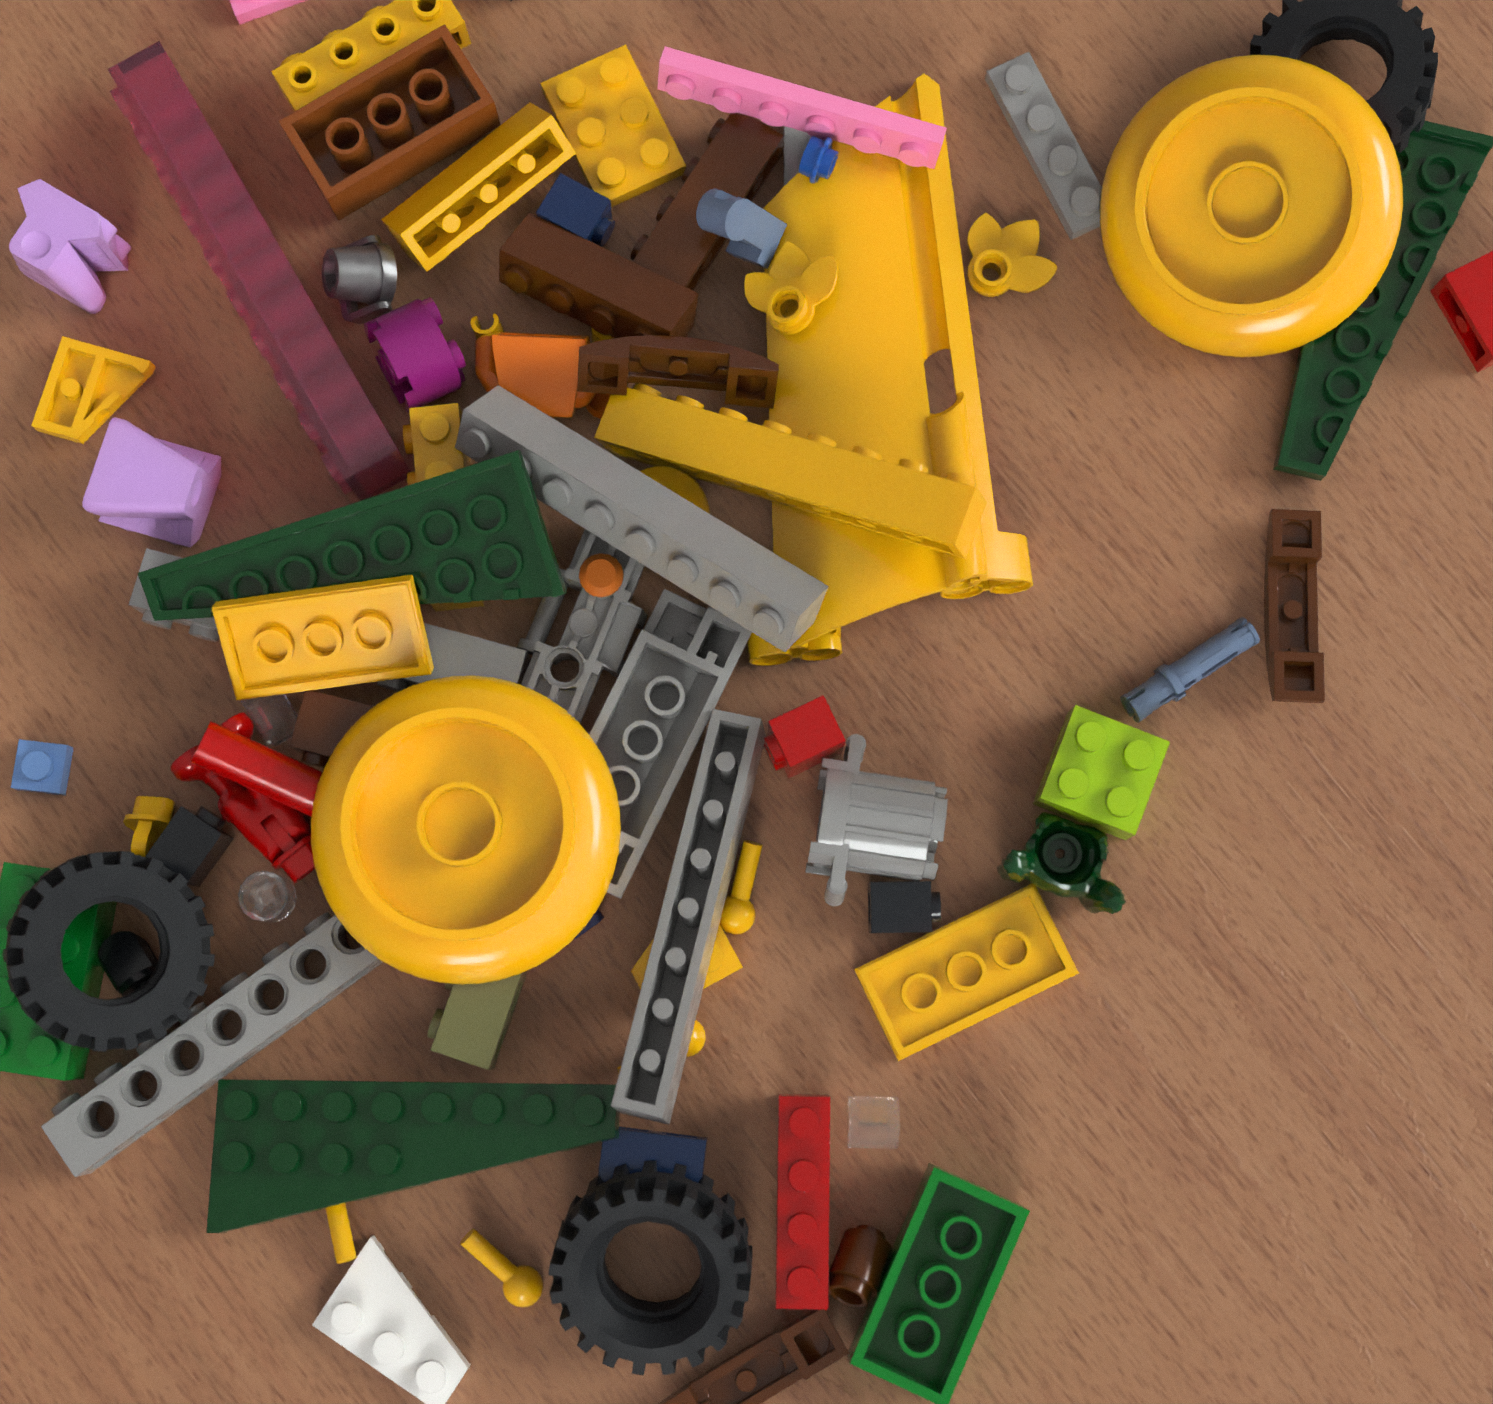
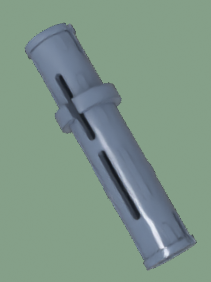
M1240 617L1226 629L1209 638L1169 666L1162 664L1154 670V676L1120 697L1124 709L1130 717L1133 716L1135 722L1139 723L1145 717L1152 714L1153 711L1171 700L1179 701L1186 696L1185 691L1194 684L1206 678L1242 652L1257 645L1260 642V638L1256 629L1250 622L1247 623L1245 617Z

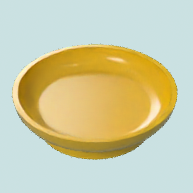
M1275 55L1236 56L1214 61L1178 77L1162 88L1137 112L1118 140L1105 172L1100 200V230L1108 265L1116 283L1136 311L1153 327L1185 346L1206 353L1230 357L1266 356L1303 346L1320 338L1347 319L1367 299L1386 270L1397 243L1402 220L1403 183L1400 165L1390 136L1376 112L1351 86L1332 73L1297 59Z
M476 675L449 676L412 685L394 693L365 713L346 732L327 761L317 786L311 817V846L318 880L328 904L348 933L367 951L397 970L421 979L449 984H480L509 978L540 965L567 946L588 924L607 893L618 859L621 836L620 808L611 772L596 743L583 726L564 708L531 688L512 681Z

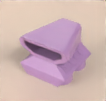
M37 179L17 188L27 217L10 240L9 250L19 270L27 277L90 314L98 313L106 301V294L95 271H128V253L131 250V246L116 234L117 228L99 213L45 181Z
M114 417L109 422L82 501L83 508L89 513L99 515V522L191 548L201 537L222 475L221 456L154 438L129 421Z

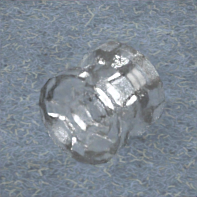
M268 871L255 872L248 876L241 884L238 893L239 905L244 914L251 919L268 923L279 922L288 917L295 908L297 900L296 890L291 881L283 875Z

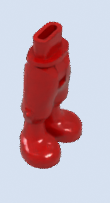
M244 712L232 716L221 724L223 727L252 739L254 725ZM198 745L184 752L172 763L170 770L176 779L182 782L200 781L216 792L220 797L218 808L222 819L229 823L231 822L247 841L272 864L275 870L283 868L294 884L315 870L311 846V828L302 812L249 788L244 789L241 785L191 763Z

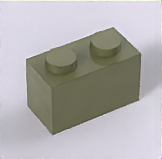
M523 972L502 980L480 984L445 983L444 988L451 992L445 1009L437 1008L431 1020L427 1037L434 1039L430 1050L486 1070L494 1069L527 973Z

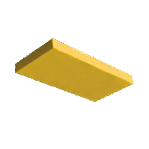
M413 574L216 601L211 608L236 700L430 675L434 669Z
M1033 883L854 969L897 1061L1079 974Z

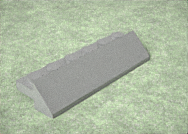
M666 589L663 590L644 630L641 629L589 734L607 763L618 796L621 821L620 846L614 875L607 893L620 899L711 717L712 709H715L752 634L751 631L711 607L706 609Z

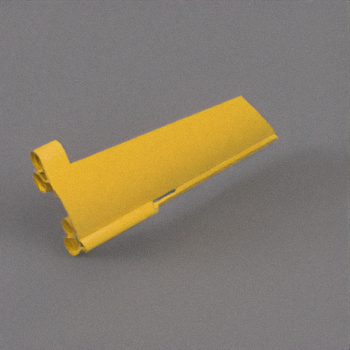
M925 73L917 77L909 90L899 99L891 101V96H888L875 106L945 127L939 84ZM946 133L934 169L924 166H909L900 159L879 153H864L852 145L833 140L832 149L838 151L839 154L829 179L819 177V180L813 184L810 183V177L797 173L763 208L787 224L768 269L764 268L765 273L769 274L775 257L787 241L798 246L811 263L821 257L833 255L838 265V278L832 294L815 306L813 319L802 331L794 334L780 333L769 323L766 314L767 359L779 364L774 408H769V420L785 425L792 430V435L806 439L809 433L826 436L837 443L836 447L852 451L854 446L869 448L881 454V460L897 465L900 459L915 461L927 467L929 474L945 478L948 472L966 476L976 482L975 487H977L987 502L968 555L966 559L772 501L773 553L829 587L815 622L786 652H783L752 632L747 642L750 664L772 666L789 662L793 658H800L806 661H821L838 657L843 653L841 643L842 626L888 608L938 592L945 599H963L979 595L983 591L988 590L995 594H1012L1025 591L1033 586L1027 537L1017 533L1000 532L997 529ZM798 305L790 307L786 317L793 315L798 309ZM949 349L956 401L951 407L940 413H930L924 362L935 352Z

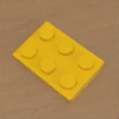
M626 44L540 83L542 92L562 132L576 152L574 157L590 189L610 199L611 208L683 175L686 164Z

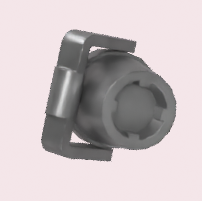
M379 235L366 236L344 247L330 248L324 255L322 262L324 291L328 297L339 300L344 320L363 324L392 311L391 302L397 285L396 260L390 245L382 243ZM357 302L367 303L370 306L358 310Z

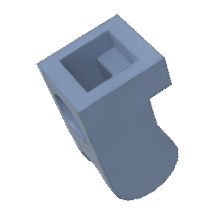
M715 188L708 190L702 196L696 210V220L702 230L730 240L726 252L736 258L768 269L787 226L786 223L748 199L735 197Z

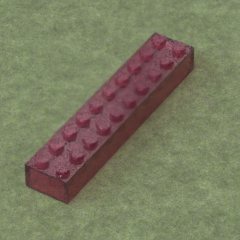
M160 41L110 67L108 71L117 87L110 90L112 97L134 128L132 130L146 155L150 156L157 168L155 170L170 196H173L179 206V213L194 237L196 236L204 249L202 252L206 260L227 289L226 294L239 316L244 319L251 332L249 334L255 345L275 372L273 376L278 385L299 413L297 417L309 438L314 441L321 454L328 451V453L321 456V459L334 481L338 482L345 495L354 491L360 501L377 496L407 479V473L411 472Z

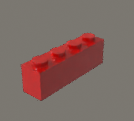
M778 1094L776 1309L828 1310L831 1099L829 1095Z

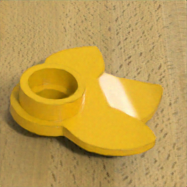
M984 213L973 223L967 238V244L972 255L967 269V279L970 286L977 293L987 297L1002 295L1009 289L1030 293L1043 287L1053 278L1057 265L1049 259L1036 256L1040 240L1038 221L1035 219L1018 221L1001 229L998 222L991 215ZM992 268L998 272L999 278L994 281L984 278L982 271Z
M787 241L775 257L769 274L753 272L745 275L744 290L746 299L754 309L767 314L769 323L778 332L783 334L800 332L813 319L815 306L832 294L838 278L837 261L833 255H827L811 263L798 246ZM798 305V309L796 310V312L793 315L786 317L788 309L792 306Z

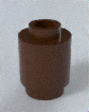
M859 1225L857 1228H849L844 1231L829 1271L830 1286L828 1292L840 1303L851 1307L863 1308L867 1306L869 1299L877 1295L892 1253L891 1245L885 1240L884 1233L879 1229L869 1225Z

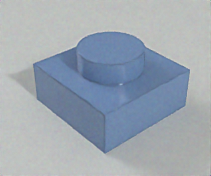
M19 739L11 788L21 791L66 796L74 747L64 744Z

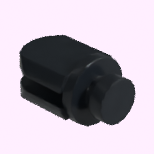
M120 931L110 935L102 943L98 951L99 962L115 990L119 991L122 997H126L144 986L156 970L158 960L147 941L130 931Z

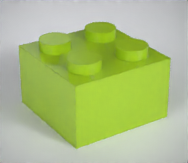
M1075 705L1066 714L1033 804L1082 824L1096 827L1120 839L1127 840L1136 835L1170 741Z

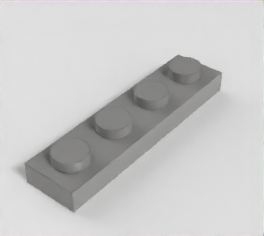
M1024 53L988 70L985 81L1070 240L1100 227L1102 187L1030 53Z

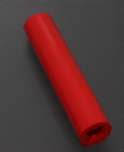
M210 721L191 763L312 817L313 802L323 772Z

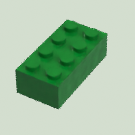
M4 862L0 879V1071L63 1081L84 1079L89 1049L76 1045L73 1046L61 1041L44 1031L24 1013L14 992L10 990L7 982L9 977L6 962L3 961V949H6L8 935L6 928L9 919L13 918L20 904L19 899L25 891L30 890L40 879L41 875L51 869ZM116 901L94 904L79 913L65 930L60 951L63 970L76 988L91 997L99 998L104 969L99 962L98 951L102 943L111 935L117 906Z
M929 1163L892 1248V1253L877 1295L870 1299L848 1350L849 1364L935 1404H949L1030 1210Z

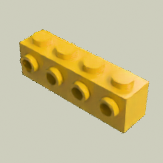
M394 0L386 6H377L370 9L360 21L346 29L330 32L322 39L320 44L306 52L288 56L282 61L280 67L271 72L281 92L295 112L444 24L460 49L470 45L471 41L465 21L451 0Z
M529 102L381 220L406 255L427 272L443 261L471 236L482 230L505 209L521 199L524 194L544 178L555 172L576 152L552 114Z
M458 403L409 408L410 424L403 425V440L406 453L413 454L415 471L407 473L408 485L470 466V457L455 448L463 414ZM484 601L435 603L430 605L438 612L484 606Z

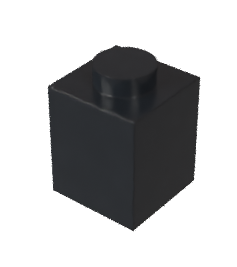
M181 806L146 857L157 859L163 862V866L174 873H180L188 880L187 885L200 887L234 838L221 830L226 821L207 808L200 806L198 811L195 812Z
M931 881L868 883L869 933L932 932V922L941 921L940 892H931Z

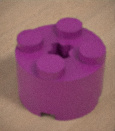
M431 297L422 301L416 299L364 323L369 344L377 340L382 348L377 351L378 356L375 357L396 399L400 404L405 402V411L409 413V408L422 407L460 389L462 382L466 381L462 368L466 366L463 354L454 339L446 342L439 328V325L443 324V319Z

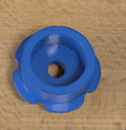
M812 136L805 148L798 173L810 177V183L814 184L819 180V177L829 179L833 172L839 152L832 149L833 140L830 137H827L824 141Z

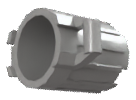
M853 734L847 739L843 755L844 761L822 758V767L827 768V770L820 769L817 790H823L816 842L811 841L806 873L830 876L824 894V899L830 906H839L844 900L847 890L846 871L912 881H920L921 879L934 880L939 865L934 863V857L938 841L943 842L948 804V799L944 797L947 793V788L935 786V782L859 771L866 748V740L859 734Z

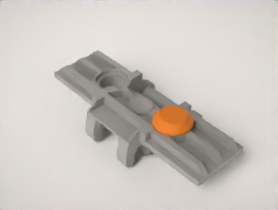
M585 529L567 570L560 569L566 590L570 587L580 591L558 646L553 647L545 644L564 595L542 598L526 639L520 638L517 648L527 650L528 654L532 655L521 685L550 698L581 724L602 670H606L612 676L618 678L625 664L623 656L634 629H643L648 614L642 608L630 603L645 566ZM564 660H574L579 663V672L573 680L560 682L552 676L551 667L553 664L557 665Z

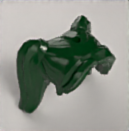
M1041 813L1037 817L1033 833L1022 851L1012 849L1006 858L1002 859V863L997 866V872L1001 875L1002 879L1014 882L1028 879L1044 891L1052 892L1061 897L1078 898L1084 908L1094 914L1098 912L1118 913L1122 910V905L1126 904L1122 890L1113 882L1101 878L1102 864L1106 862L1107 854L1109 853L1107 835L1096 827L1075 824L1070 820L1051 813ZM1057 849L1063 850L1064 856L1062 858L1056 857Z

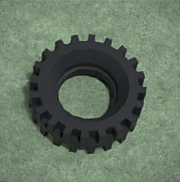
M1282 0V14L1277 17L1269 12L1262 20V35H1253L1250 43V55H1275L1297 60L1312 47L1330 40H1354L1371 46L1382 56L1387 68V76L1381 89L1369 100H1366V102L1380 118L1395 150L1399 153L1408 146L1412 130L1419 133L1424 125L1427 108L1431 106L1438 66V52L1433 53L1435 35L1432 27L1422 30L1423 12L1417 6L1405 12L1402 9L1403 0H1303L1301 2L1297 0Z
M125 851L98 852L66 860L67 862L45 872L30 890L25 891L19 899L20 904L13 918L9 919L6 928L8 935L6 949H3V961L6 962L9 977L7 982L10 990L14 992L22 1006L21 1009L44 1031L61 1041L73 1046L76 1045L102 1052L110 1049L130 1050L139 1048L138 1044L151 1039L158 1040L167 1035L166 1030L177 1021H184L192 1013L189 1008L197 996L204 995L208 986L204 984L208 967H214L215 955L210 954V937L215 936L213 925L207 923L202 909L206 906L202 898L195 896L187 886L188 880L180 873H174L163 866V862L157 859ZM116 901L132 905L148 916L158 933L160 954L156 970L144 986L126 997L105 1000L88 996L72 984L63 970L60 949L65 930L79 913L94 904Z
M645 1160L642 1172L630 1173L626 1164L617 1166L614 1169L612 1179L604 1182L597 1176L590 1181L586 1194L582 1198L576 1195L570 1204L565 1220H562L549 1266V1275L553 1276L550 1290L552 1304L561 1303L563 1309L559 1322L566 1331L576 1326L581 1332L577 1346L585 1353L594 1345L600 1347L605 1351L602 1364L614 1368L618 1358L633 1362L632 1374L644 1375L646 1363H660L663 1375L675 1373L677 1360L687 1357L692 1367H695L704 1362L705 1349L710 1345L719 1352L727 1344L728 1330L731 1326L738 1329L743 1319L745 1302H748L753 1259L752 1245H748L747 1241L749 1229L745 1217L741 1219L736 1218L734 1214L735 1201L729 1193L719 1198L712 1192L713 1179L705 1174L698 1183L685 1178L687 1168L685 1165L675 1163L672 1174L657 1172V1160ZM644 1222L672 1226L687 1235L697 1247L702 1265L699 1278L690 1291L677 1299L662 1302L636 1299L619 1289L608 1274L605 1262L606 1248L615 1234L629 1225Z

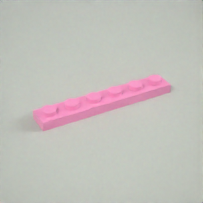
M664 47L659 62L657 89L667 92L674 98L696 100L713 105L725 113H741L758 118L770 126H786L807 132L811 137L815 136L822 140L830 137L834 141L852 145L861 152L869 154L879 153L897 158L906 165L913 167L935 168L947 129L943 126L669 47Z

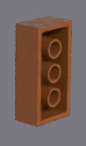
M445 24L279 121L291 146L338 221L501 125L493 98Z

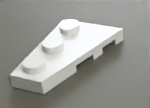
M373 1235L369 1238L312 1326L425 1404H446L471 1365L435 1316L428 1312L412 1290V1285L402 1272L399 1273L385 1254L383 1246Z

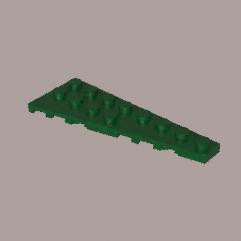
M1425 121L1419 133L1412 130L1408 146L1401 153L1396 151L1403 183V212L1395 249L1381 279L1367 299L1337 327L1320 338L1300 346L1273 470L1319 481L1326 476L1363 399L1367 396L1373 384L1372 381L1383 359L1387 356L1403 320L1407 317L1436 259V255L1448 231L1452 228L1469 190L1477 179L1478 172L1488 152L1493 147V136Z
M521 450L138 573L154 621L212 618L214 616L211 608L216 601L412 574L419 604L558 597L567 593Z
M218 1079L206 1233H227V1231L273 1222V1220L319 1211L335 1205L423 1186L431 1182L464 1176L502 1165H510L547 1154L564 1152L618 1139L620 1113L611 1106L616 1084Z

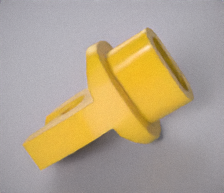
M136 797L132 814L125 815L123 820L124 825L134 831L131 852L146 857L172 820L175 801L165 797Z

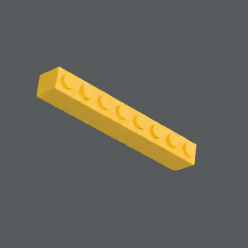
M635 383L633 389L627 387L626 396L610 395L594 438L613 454L653 466L678 468L696 479L966 559L987 503L977 487H975L976 482L957 473L948 472L945 478L929 474L927 467L915 461L900 459L897 465L881 460V454L866 447L854 446L852 451L836 447L837 443L820 434L809 433L806 439L792 435L790 428L771 420H764L761 426L747 422L748 418L745 415L729 408L721 407L719 412L716 413L705 410L702 403L687 396L677 395L675 401L661 397V392L644 384Z

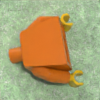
M495 313L493 314V325L489 329L481 330L478 317L474 316L471 318L470 324L477 338L475 341V373L486 392L499 385L553 419L554 417H573L577 409L584 408L590 404L596 393L577 391L580 346L590 344V336L504 332L499 317ZM592 328V343L614 338L609 335H602Z

